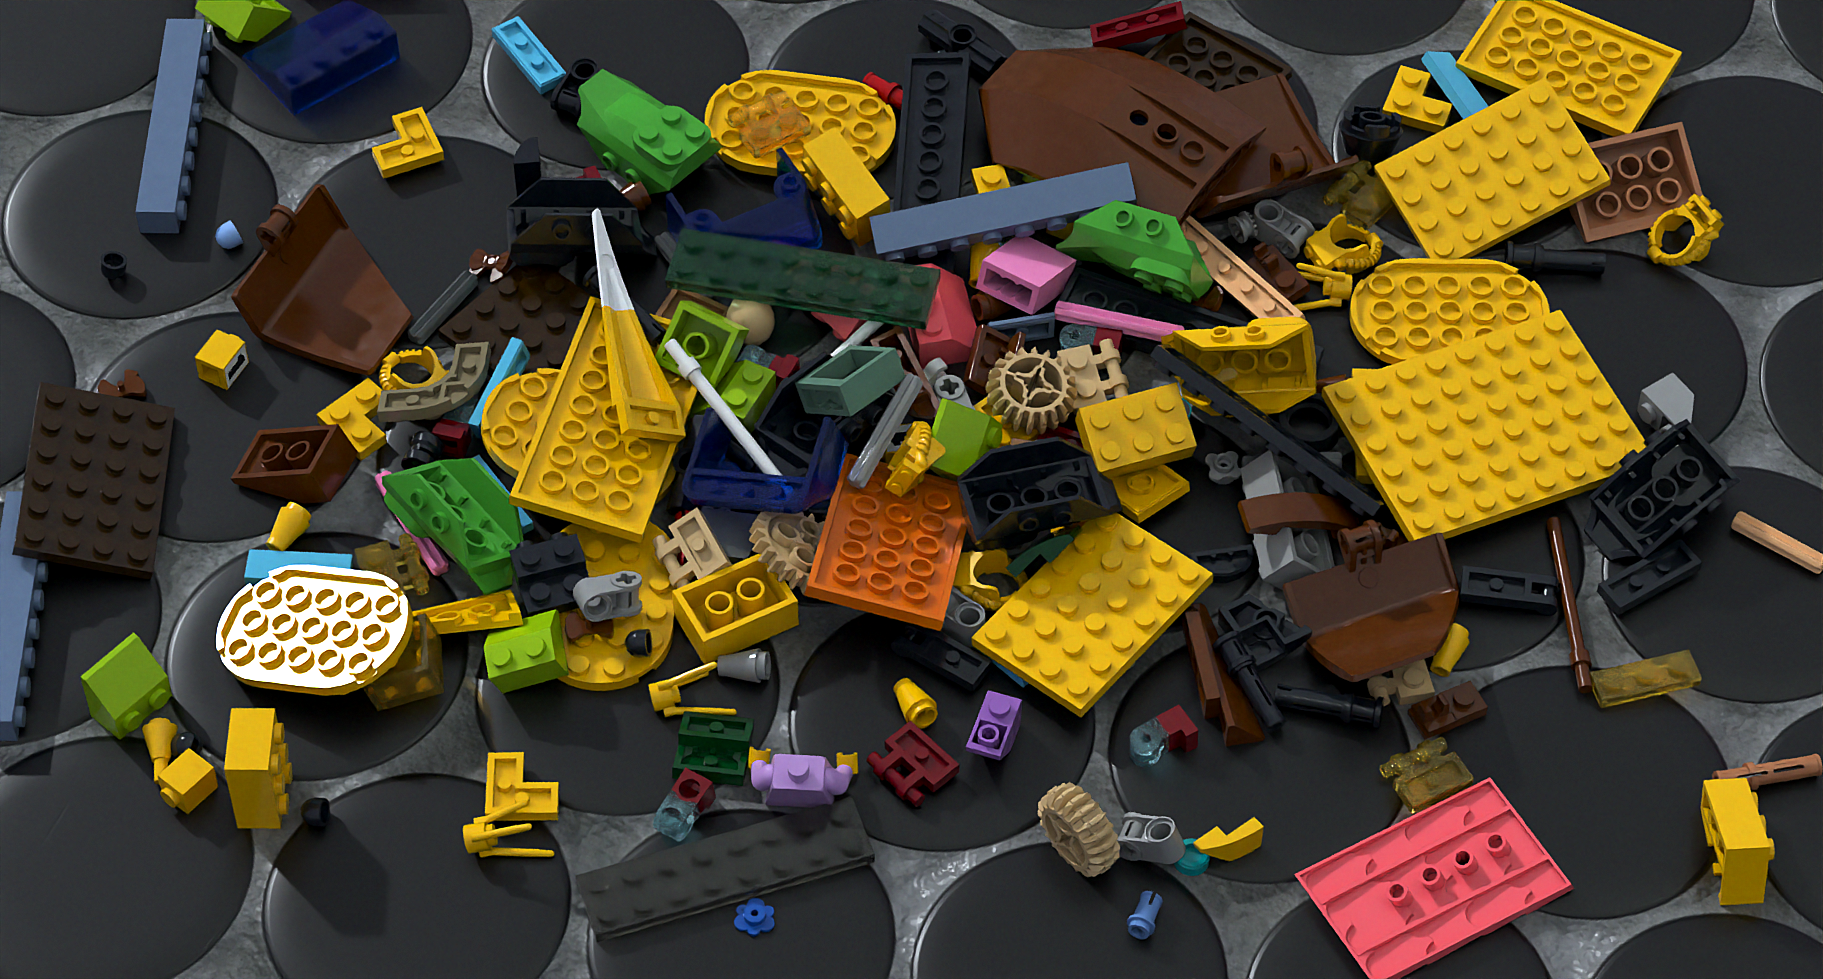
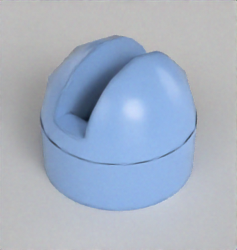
M231 220L222 224L216 231V241L223 248L232 249L243 243Z

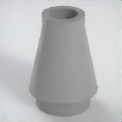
M760 648L730 655H719L717 669L719 676L756 683L770 678L771 658L768 651L762 652Z

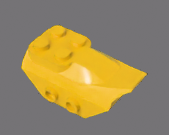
M1301 317L1258 318L1249 322L1247 326H1218L1212 329L1175 330L1172 334L1161 336L1162 344L1171 345L1267 415L1280 413L1316 393V355L1313 331L1310 323ZM1174 376L1180 383L1182 398L1211 416L1221 415L1209 406L1212 400L1205 395H1199V397L1193 395L1182 387L1184 380Z

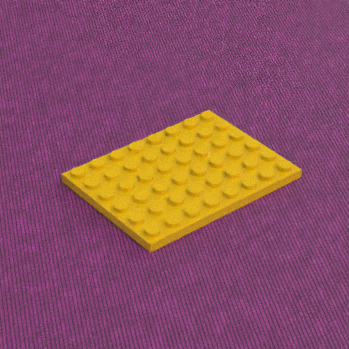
M1561 310L1325 386L1321 394L1409 542L1434 533H1442L1444 539H1448L1600 487L1622 467L1618 462L1633 449L1639 453L1646 448L1643 444L1645 440Z

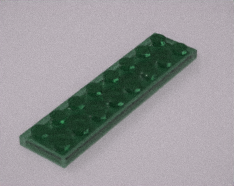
M682 228L665 283L666 288L926 330L941 273L940 269Z

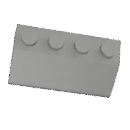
M1268 450L1240 469L1243 480L1242 489L1246 499L1291 492L1319 494L1316 476L1310 475L1308 477L1293 466L1294 462L1283 455L1280 457L1271 450ZM1282 527L1276 535L1253 534V544L1257 550L1260 565V576L1266 583L1283 590L1284 583L1335 567L1327 530Z

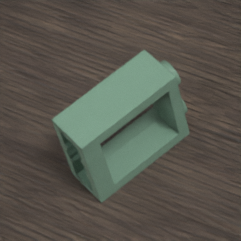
M850 345L795 382L806 413L851 417L904 379L905 373L896 348Z

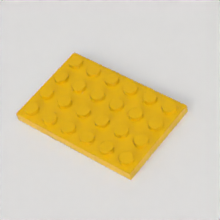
M1498 0L1457 60L1455 67L1463 71L1467 77L1511 95L1546 77L1574 121L1616 137L1636 132L1681 61L1682 52L1555 0Z
M1546 77L1374 165L1376 175L1427 258L1468 259L1611 185L1610 177Z
M1117 512L1112 515L1088 520L1082 526L1083 530L1051 563L1047 561L971 637L973 647L1079 717H1082L1213 582L1212 572Z

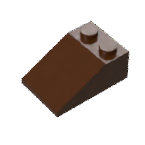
M339 424L259 430L233 473L231 480L234 484L300 503L331 502L358 452Z

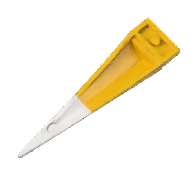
M597 208L592 212L611 401L612 407L618 413L621 435L679 442L686 436L680 405L667 383L642 330L619 271L601 212Z

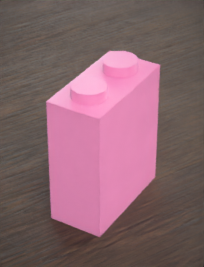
M1029 236L1022 238L1014 237L983 259L976 288L1033 315L1063 292L1074 271L1077 260Z

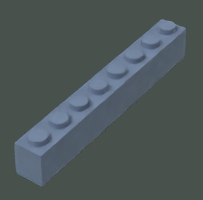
M205 19L166 20L135 211L140 233H179L181 220H186L187 204L184 198L185 195L189 196L191 191V180L188 172L194 170L195 159L192 146L197 147L198 129L195 126L196 122H201L202 106L199 100L200 98H205L206 86L203 75H208L209 57L206 55L207 51H212L213 47L212 32H207Z
M1126 162L869 218L879 263L886 262L887 265H896L904 262L905 258L918 255L919 258H929L937 255V251L945 249L962 251L969 248L970 244L983 242L986 245L1000 242L1002 237L1011 235L1022 238L1033 235L1035 230L1047 228L1049 231L1065 228L1068 223H1073L1075 220L1114 200L1137 206V199L1129 163Z
M20 491L6 492L0 528V741H18L19 728L25 727L26 708L23 706L24 698H29L31 692V681L28 671L29 668H34L35 649L32 645L33 639H38L40 634V623L37 613L44 608V592L41 590L42 582L48 581L49 575L47 561L12 555L22 495Z

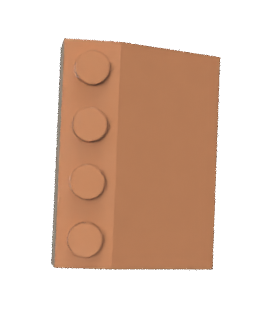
M1673 123L1588 143L1610 177L1611 185L1572 204L1568 209L1586 244L1650 229L1651 226H1654L1653 223L1657 221V218L1663 213L1674 208H1680L1683 204L1685 205L1687 202H1690L1688 199L1694 193L1701 197L1703 194L1683 123Z

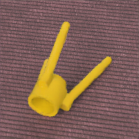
M1304 263L1296 264L1298 269L1307 271H1298L1306 280L1322 282L1323 295L1329 296V299L1294 305L1300 311L1328 306L1341 307L1342 300H1350L1352 275Z
M716 662L700 666L668 680L648 684L654 712L663 710L665 717L683 715L684 711L735 716L737 714L735 709L675 707V703L681 702L678 687L708 676L710 670L717 668L718 664Z
M526 800L509 805L489 815L474 818V824L463 826V837L467 852L469 854L479 852L481 858L492 855L520 857L554 856V851L492 847L498 844L497 837L531 830L532 825L530 823L496 829L494 824H488L526 807Z

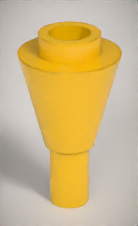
M154 718L142 727L147 748L154 763V783L160 785L158 775L168 767L172 754L170 749L171 740L178 730V726L171 723L167 718Z

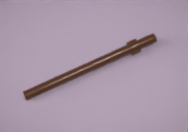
M1551 517L1546 522L1571 652L1569 653L1571 670L1576 674L1579 692L1589 693L1593 690L1589 671L1592 666L1590 653L1585 649L1560 518Z

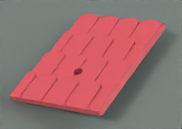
M1490 777L1294 874L1369 979H1400L1425 964L1429 965L1474 939L1488 935L1524 914H1530L1574 889L1573 885Z

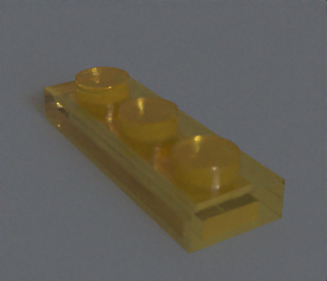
M1689 649L1590 672L1593 692L1600 708L1699 686L1702 678Z

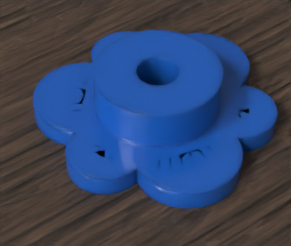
M752 898L748 901L747 905L742 904L737 907L736 913L738 916L734 920V926L737 930L747 931L750 936L755 937L760 934V931L770 932L774 928V919L772 918L774 916V909L771 906H765L763 900Z

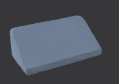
M1052 312L989 322L987 326L1009 337L1022 332L1026 334L1025 342L1054 337L1055 314Z

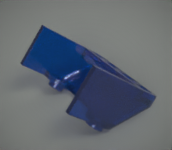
M782 147L776 149L777 179L774 183V193L778 199L734 218L721 222L714 212L707 209H699L686 214L672 192L666 194L669 231L716 290L728 289L793 262L798 258L803 249L818 251L823 244L822 228L806 181Z
M706 407L682 482V491L692 504L698 506L797 514L828 500L834 494L849 443L831 417H824L806 477L742 472L737 464L724 461L732 433L715 410Z

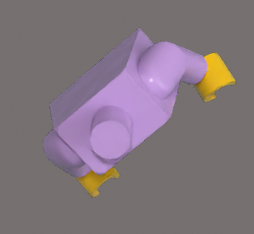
M754 747L749 749L747 767L751 769L752 784L755 789L766 791V805L834 809L835 795L843 794L847 790L853 774L858 773L857 752L851 755H843L842 752L837 753V768L834 769L827 758L823 756L775 754L771 764H769L771 753L769 748H766L765 751L756 750Z

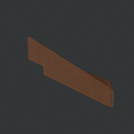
M893 315L869 337L871 339L870 342L874 347L896 348L905 375L908 373L917 375L923 382V386L908 410L907 415L935 420L940 403ZM901 382L893 387L895 392L897 391Z
M1202 603L1191 604L1179 618L1204 719L1219 717L1226 746L1263 741L1265 739L1264 733L1244 690L1237 679H1233L1226 672L1228 666L1221 654L1216 653L1212 648L1219 635L1206 606Z

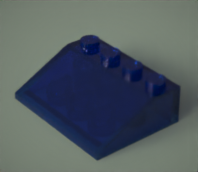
M343 0L242 55V60L294 116L400 58L397 32L379 13L351 0Z

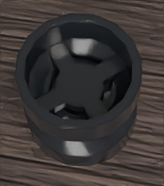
M419 431L414 434L410 442L411 450L406 451L401 461V466L404 470L435 462L442 456L445 444L436 435Z

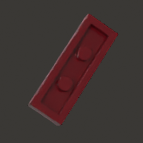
M1181 1L1090 25L1093 47L1113 49L1135 42L1141 43L1153 37L1165 34L1170 35L1187 29Z

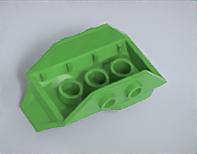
M605 69L600 70L578 89L581 100V116L577 126L598 158L609 171H615L627 183L632 181L634 184L641 181L648 195L669 191L723 148L718 141L711 137V131L708 126L678 106L664 105L634 83L620 78Z
M1114 200L1075 220L1072 233L1063 242L1056 245L1058 251L1076 260L1104 263L1116 272L1141 282L1144 289L1159 294L1165 292L1171 294L1172 298L1191 304V301H1198L1213 283V279L1196 243L1185 238L1176 217Z
M475 458L439 460L382 476V485L387 490L384 502L414 536L432 538L469 576L484 595L508 589L513 585V570L509 550L515 549L517 544L524 541L519 510L517 506L509 504L510 495Z

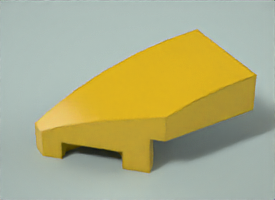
M1253 817L1227 836L1216 826L1194 841L1193 845L1203 854L1233 861L1261 846L1264 826Z

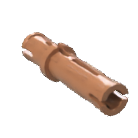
M1816 753L1809 756L1756 765L1753 762H1747L1739 768L1713 771L1712 780L1734 779L1761 774L1760 776L1747 778L1750 790L1753 791L1757 790L1761 785L1821 776L1823 766L1820 756ZM1797 768L1795 770L1774 773V771Z

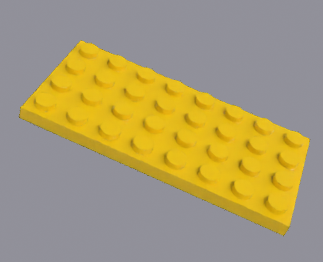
M592 296L589 298L510 493L509 504L641 543L679 442L621 435L618 413L612 407L602 307L601 299ZM650 314L664 329H668L671 322L670 319ZM658 343L656 347H652L650 345L654 356L656 355L660 346ZM660 366L667 383L680 405L685 428L698 390L690 380H685L684 377Z

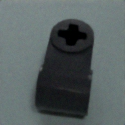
M584 57L575 60L571 64L566 75L553 91L550 101L552 110L559 111L562 109L573 113L575 118H580L581 100L578 89L599 72L598 64L595 60Z

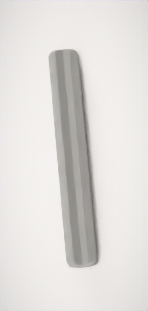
M910 373L905 375L847 476L851 486L863 489L866 486L923 386L919 376Z

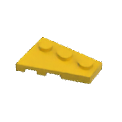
M511 589L412 611V629L415 637L431 638L440 634L523 625L521 612Z

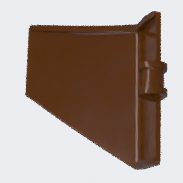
M1282 73L1215 92L1216 94L1267 128L1195 209V215L1201 219L1341 177L1359 163L1358 157L1354 155L1342 159L1338 163L1333 160L1310 124Z
M316 184L295 212L284 205H275L271 209L270 217L266 223H261L258 226L256 235L265 251L232 293L231 298L251 331L259 339L306 359L337 369L369 376L375 372L382 359L385 358L414 317L352 232L323 184Z
M1372 519L1363 522V526L1351 530L1348 528L1338 530V542L1344 564L1283 584L1282 588L1293 623L1301 628L1307 625L1312 630V637L1302 644L1304 648L1328 670L1350 682H1358L1436 655L1451 631L1460 601V587L1442 533H1434L1382 551L1381 533L1377 524Z

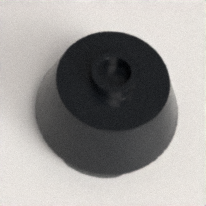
M1375 105L1354 106V112L1351 113L1345 110L1343 119L1339 122L1345 152L1350 156L1357 155L1358 159L1368 162L1388 159L1403 134L1400 115L1396 112L1392 113L1391 116L1380 113L1381 107Z

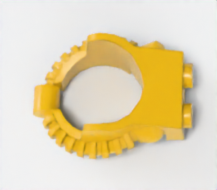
M1694 193L1688 199L1690 202H1687L1685 205L1683 204L1680 208H1674L1663 213L1653 223L1654 226H1651V232L1648 233L1649 238H1647L1649 242L1647 255L1655 264L1661 262L1668 266H1682L1692 261L1699 262L1707 256L1711 242L1719 237V231L1724 226V223L1721 221L1722 215L1716 209L1712 210L1709 207L1711 202L1704 195L1700 197ZM1691 220L1694 225L1695 236L1691 237L1687 247L1677 254L1669 255L1663 253L1659 248L1662 247V237L1665 230L1675 231L1684 222Z
M1339 214L1331 219L1327 227L1320 231H1315L1311 237L1306 239L1304 254L1306 258L1311 259L1316 267L1331 271L1335 268L1337 272L1346 269V274H1354L1373 266L1379 261L1383 242L1376 233H1370V231L1364 230L1363 227L1359 228L1358 225L1352 226V224H1347L1346 216ZM1343 239H1357L1367 242V244H1361L1348 249L1335 245L1336 242Z
M426 346L423 348V351L420 349L418 351H415V349L409 351L408 349L405 352L400 351L399 354L391 352L382 359L383 365L379 372V380L383 390L413 389L429 386L441 380L448 374L449 370L444 369L436 353ZM399 363H416L426 368L431 377L423 383L411 384L402 380L395 373L391 374V372Z
M914 421L906 431L907 435L904 437V441H902V444L887 466L892 473L889 476L890 479L886 481L885 488L900 498L913 487L922 483L924 480L923 474L946 452L945 447L932 437L931 427L927 422Z
M1000 548L983 552L971 550L969 552H961L953 586L963 595L980 604L985 611L997 612L1017 591L1009 596L1000 597L998 588L982 585L976 581L978 577L984 572L986 575L1004 573L1014 578L1019 589L1029 579L1024 570L1015 578L1006 569L1013 561V559L1009 558L1006 549Z

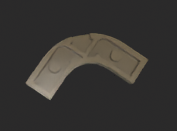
M489 342L456 344L452 366L448 374L429 386L381 391L377 409L379 422H403L420 419L435 420L441 417L442 414L467 402L480 391L485 382L491 357Z

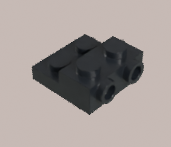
M558 532L553 534L549 541L535 544L533 541L526 540L517 544L515 549L509 550L511 567L527 617L555 609L558 613L579 608L573 597V589L580 580L589 577L577 534L568 535L566 532Z

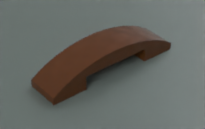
M1304 492L1277 493L1245 499L1237 504L1246 532L1250 534L1276 535L1282 527L1330 530L1333 539H1338V530L1343 528L1351 530L1361 526L1357 513L1348 506L1347 502L1323 494Z

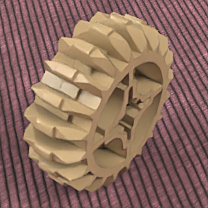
M1036 346L1031 349V353H1026L1023 347L1018 350L1017 355L1009 351L1005 355V359L999 358L996 361L995 367L990 370L988 375L989 381H987L985 390L988 393V405L993 406V416L1002 415V425L1009 422L1013 423L1014 432L1019 427L1025 428L1027 435L1032 432L1033 428H1036L1041 435L1045 432L1046 427L1054 431L1058 427L1059 422L1064 424L1075 406L1074 400H1076L1078 392L1075 388V377L1070 376V366H1061V356L1051 359L1049 349L1043 355L1038 354ZM1036 384L1034 391L1027 397L1029 390H1032L1033 385Z
M1070 782L1067 784L1062 783L1060 786L1050 789L1041 798V801L1038 802V816L1041 818L1040 825L1046 831L1045 836L1050 839L1052 847L1058 851L1059 855L1068 864L1073 866L1076 872L1081 871L1086 877H1095L1099 873L1102 874L1110 869L1120 857V844L1117 841L1118 835L1113 831V824L1109 822L1106 813L1099 807V803L1091 798L1090 793H1084L1082 787L1075 786Z

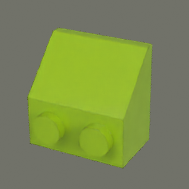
M198 0L195 9L205 15L204 19L207 23L226 30L225 35L238 43H242L243 40L258 42L287 20L292 13L276 0Z
M680 301L655 358L660 366L682 376L677 370L679 365L664 348V345L669 340L675 339L689 357L696 359L702 367L701 373L715 389L735 362L750 329L693 301Z
M745 359L732 364L715 390L750 435L755 429L754 424L758 421L776 391V371ZM700 393L693 404L688 420L690 421V418H693L694 415H706L709 418L716 419L724 431L735 437Z
M942 398L931 431L932 437L945 447L946 452L929 469L942 478L957 482V477L990 449L999 447L1002 441L1003 425L987 414Z
M556 609L523 618L522 626L489 630L484 644L488 678L502 693L569 675L559 613Z
M134 632L80 676L91 717L119 740L127 733L136 730L146 717L153 711L162 708L172 696L168 676Z

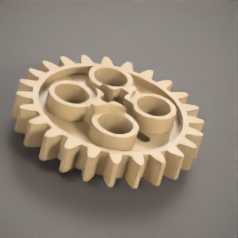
M775 505L773 509L766 507L764 512H760L749 530L752 534L749 541L755 544L752 551L761 554L758 559L759 562L768 563V573L776 572L779 574V582L787 580L790 589L793 590L795 586H798L804 595L825 522H815L813 514H810L808 517L804 516L800 508L794 513L789 505H786L783 510L778 505Z

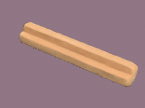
M1739 511L1734 517L1731 525L1733 530L1816 574H1820L1823 571L1822 553L1743 511Z

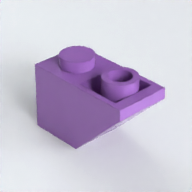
M988 690L966 745V751L1001 760L1011 751L1021 724L1022 700Z

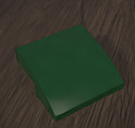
M1079 524L1072 525L1045 535L1021 552L1006 569L1016 578L1039 554L1051 563L1083 530Z
M684 711L678 733V748L672 767V778L678 779L686 767L713 783L743 786L748 765L749 749L753 737L754 719Z

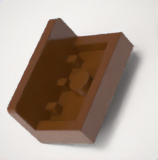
M985 324L977 327L963 379L964 385L988 396L985 389L987 381H989L988 375L990 370L995 367V363L999 358L1005 359V355L1009 351L1017 355L1021 347L1026 351L1024 347L1026 334L1018 332L1014 336L1009 337Z

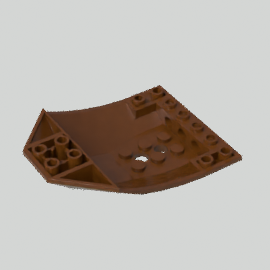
M1108 47L1016 50L978 91L993 165L997 163L1039 180H1046L1128 162L1137 206L1177 218L1180 226L1267 128L1238 107L1189 77L1136 53ZM1141 114L1147 119V123L1142 126L1135 125L1131 122L1130 116ZM1158 132H1169L1174 138L1164 139L1159 136Z

